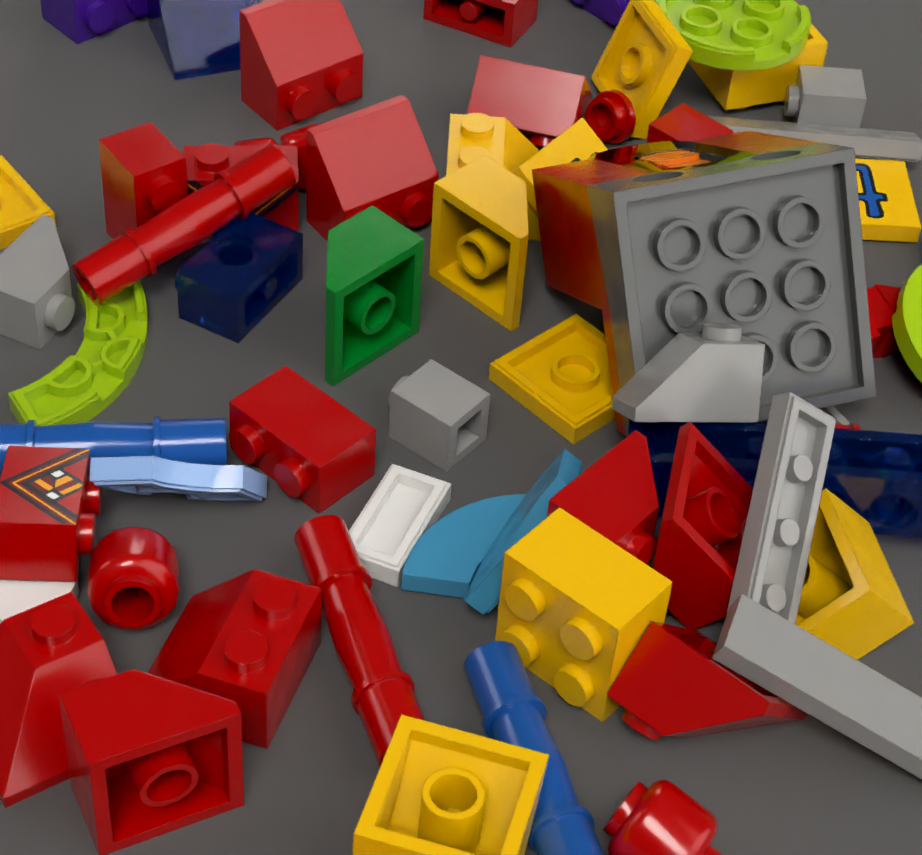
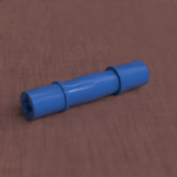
M155 416L153 423L93 421L37 426L36 420H28L27 423L0 424V476L8 446L90 449V462L91 458L157 456L167 460L186 463L227 465L226 418L161 420V416Z
M493 641L479 646L467 656L464 662V671L483 716L482 726L485 734L490 739L549 754L528 840L531 849L537 852V855H604L593 829V817L588 809L579 804L565 761L544 721L546 707L543 700L535 693L517 648L507 641Z

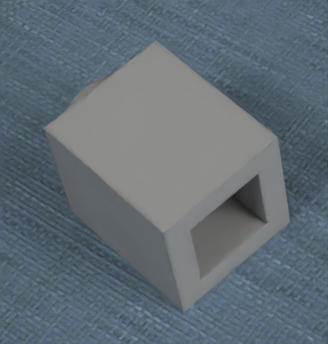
M799 65L796 85H787L784 116H792V123L860 128L867 100L862 70Z
M430 359L410 376L406 375L400 378L392 388L388 398V405L390 407L389 437L445 472H448L486 440L490 393Z

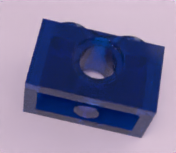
M251 212L249 217L244 220L238 217L233 219L228 225L216 231L212 239L192 258L186 259L176 272L175 289L178 293L179 318L239 344L303 279V233Z

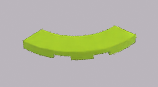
M140 280L99 306L89 299L79 283H77L78 300L86 315L83 329L84 339L77 353L67 357L50 373L23 388L8 393L10 410L18 423L36 420L37 426L88 422L112 404L126 389L141 364L148 341L147 305Z

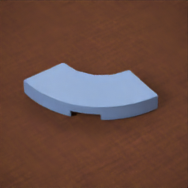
M157 456L91 458L90 482H93L95 486L146 496L152 495V493L186 494L188 500L253 502L267 499V476L244 465L195 464L167 460Z

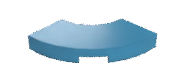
M565 448L543 472L512 513L484 557L471 582L464 601L482 615L486 612L489 613L499 602L504 552L547 518L549 499L582 473V461Z
M526 494L504 495L483 499L456 509L438 520L418 539L411 549L402 572L401 590L465 599L471 582L484 557Z

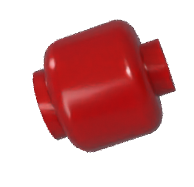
M140 527L114 530L103 537L91 553L88 569L87 595L91 608L103 622L117 629L132 631L154 627L169 616L177 604L179 594V562L176 551L163 535L151 529Z
M658 780L648 788L638 781L603 828L606 833L612 836L608 843L609 855L722 854L710 845L718 828L716 817L668 780Z

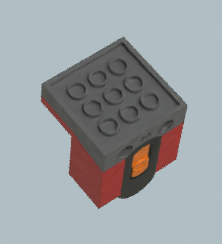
M744 131L694 141H662L625 146L596 153L590 156L588 160L532 169L546 284L602 310L612 395L617 393L678 333H702L703 323H728L742 326V336L765 344L758 422L768 420L773 395L791 392L818 409L876 397L854 148L754 131ZM615 411L617 431L628 436L637 430L646 436L648 446L677 440L680 427L689 423L634 422ZM752 422L691 423L702 434L751 424Z

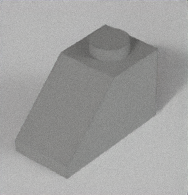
M44 214L0 254V335L38 350L58 331L64 330L69 325L75 311L70 271L53 218Z
M703 323L702 333H678L613 395L612 409L634 422L758 423L765 344L742 336V326L728 323Z

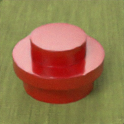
M608 90L599 93L586 109V122L601 141L610 144L623 142L634 131L636 122L634 107L629 98L618 90Z

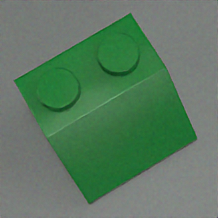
M373 205L328 231L325 381L333 387L419 332L424 239Z

